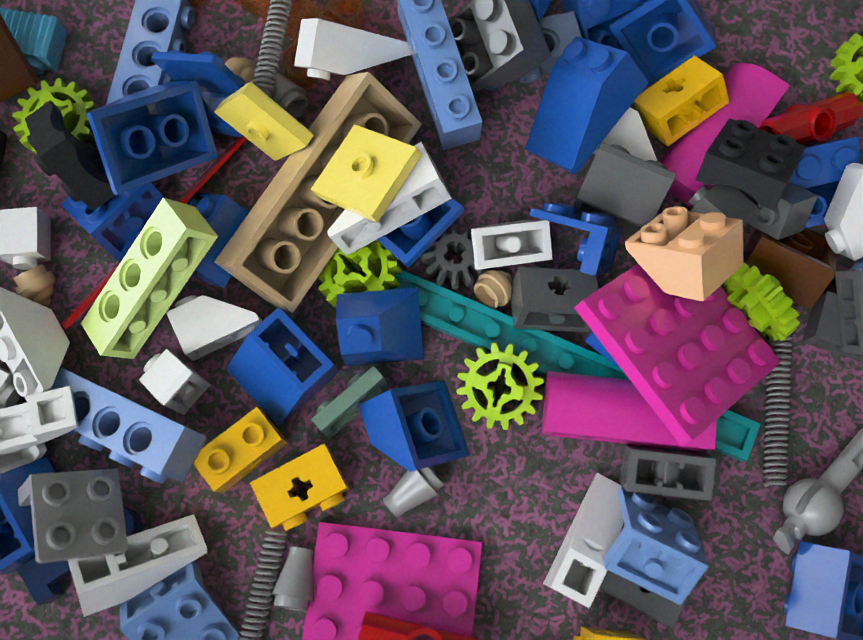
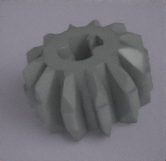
M455 224L450 225L449 234L446 235L443 232L427 248L429 252L421 255V262L429 265L425 269L426 277L432 278L438 275L436 285L443 287L446 280H451V290L455 292L458 291L460 279H462L465 286L470 288L474 283L472 275L479 277L483 274L484 269H475L473 243L470 240L472 235L470 227L466 228L461 235L457 234V226ZM455 251V256L458 252L461 253L460 263L454 264V259L448 262V252Z

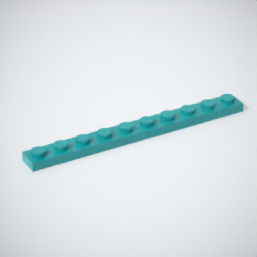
M402 270V273L393 275L400 283L399 288L390 287L388 290L418 287L421 323L477 348L481 346L487 352H491L492 342L497 341L501 351H505L510 342L514 343L513 353L519 355L525 349L529 351L525 361L528 364L537 361L539 367L534 372L546 377V371L629 379L621 368L613 365L602 355L543 330L514 329L511 316ZM726 410L716 419L715 451L740 462H746L761 424Z

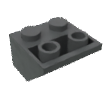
M472 0L448 21L472 92L523 77L551 57L529 0Z
M601 142L573 207H576V212L581 214L583 212H596L614 217V225L622 226L623 232L633 236L644 225H647L655 218L674 181L676 173L667 170L660 162L654 160L645 161L633 156L622 146L607 145Z

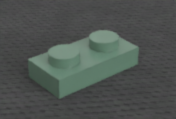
M374 366L367 372L364 370L358 372L350 379L346 390L336 398H328L317 408V414L311 420L329 440L361 413L359 404L389 389L384 377Z

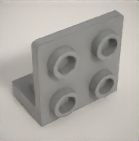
M118 469L31 474L18 489L19 506L31 505L35 554L38 563L122 554L128 549Z

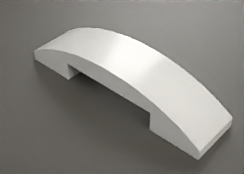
M66 386L27 396V403L0 409V455L35 446L78 428L72 387Z

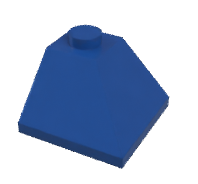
M648 0L610 25V30L623 49L632 57L649 82V86L658 82L695 55L699 58L716 47L715 28L697 0Z
M452 198L378 238L377 241L409 268L465 209Z
M418 287L337 294L336 322L340 353L345 366L424 360Z
M445 380L390 389L358 405L370 444L409 472L470 456Z

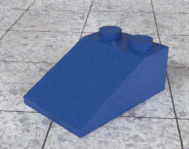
M576 36L566 46L562 55L552 66L525 149L532 155L576 175L649 83L629 53Z
M171 81L138 91L87 112L112 192L115 195L218 158L197 81Z

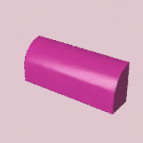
M737 63L729 67L723 77L730 103L676 140L660 160V163L667 170L676 173L668 192L693 208L688 201L704 185V183L697 181L696 177L705 153L729 118L745 120L759 128L762 120L769 116L790 84L770 71L754 64Z
M546 371L541 435L694 452L715 450L716 420L693 441L681 446L629 379Z

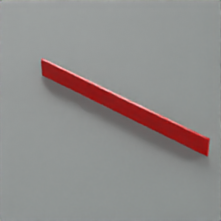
M244 136L238 137L177 202L186 204L247 138ZM120 262L61 323L64 328L68 329L99 296Z

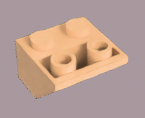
M680 206L669 207L627 239L625 247L664 293L704 301L744 264L743 220L729 218L719 212L703 214L690 212Z

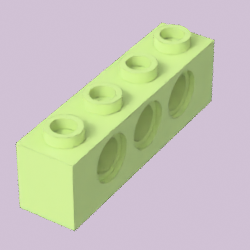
M162 198L82 320L81 325L101 356L129 359L136 357L217 239L218 235L195 206Z

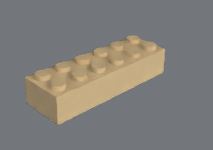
M369 72L351 74L345 77L308 129L314 135L309 144L288 157L214 261V263L276 308L280 307L282 310L293 313L338 248L330 239L327 230L345 209L317 197L311 191V188L354 124L406 144L410 143L422 125Z

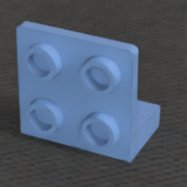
M622 486L618 492L625 526L604 556V568L681 605L709 567L702 543L694 526V521L686 512L679 508L673 507L669 509L657 503L647 493L626 491Z
M196 560L130 600L120 604V630L129 640H238L240 637L235 625L204 588L201 568Z

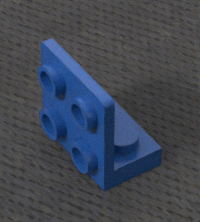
M179 50L153 53L151 60L175 81H197L212 134L243 137L242 134L214 113L221 101L245 85L244 79L234 74L224 64V60L220 56L206 51L201 54H187Z
M103 165V167H102V174L105 175V176H107L106 171H105V168H104V165ZM150 182L113 196L94 211L82 200L75 202L69 195L61 206L120 262L162 198L165 197Z
M544 202L543 208H531L529 216L590 232L589 238L584 237L579 247L577 260L582 262L580 272L593 276L611 272L623 230L622 226L613 224L614 217L596 212H583L582 216L575 215L576 207L556 202L554 204Z

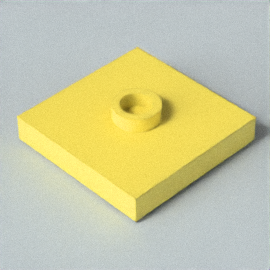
M252 82L247 83L221 101L214 113L274 161L306 147L314 136L310 130Z
M354 124L312 186L311 191L323 200L378 223L422 155L417 147Z

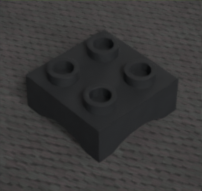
M51 100L25 118L30 132L27 139L37 152L34 160L48 176L56 174L63 181L61 185L71 199L75 202L82 200L94 211L115 196L108 177L102 174L103 162L99 150L94 145L85 143L70 133L64 125L60 109Z
M729 118L706 151L696 180L707 185L721 184L738 188L751 195L761 206L775 211L806 146L798 144L787 135H774L757 129L749 121Z

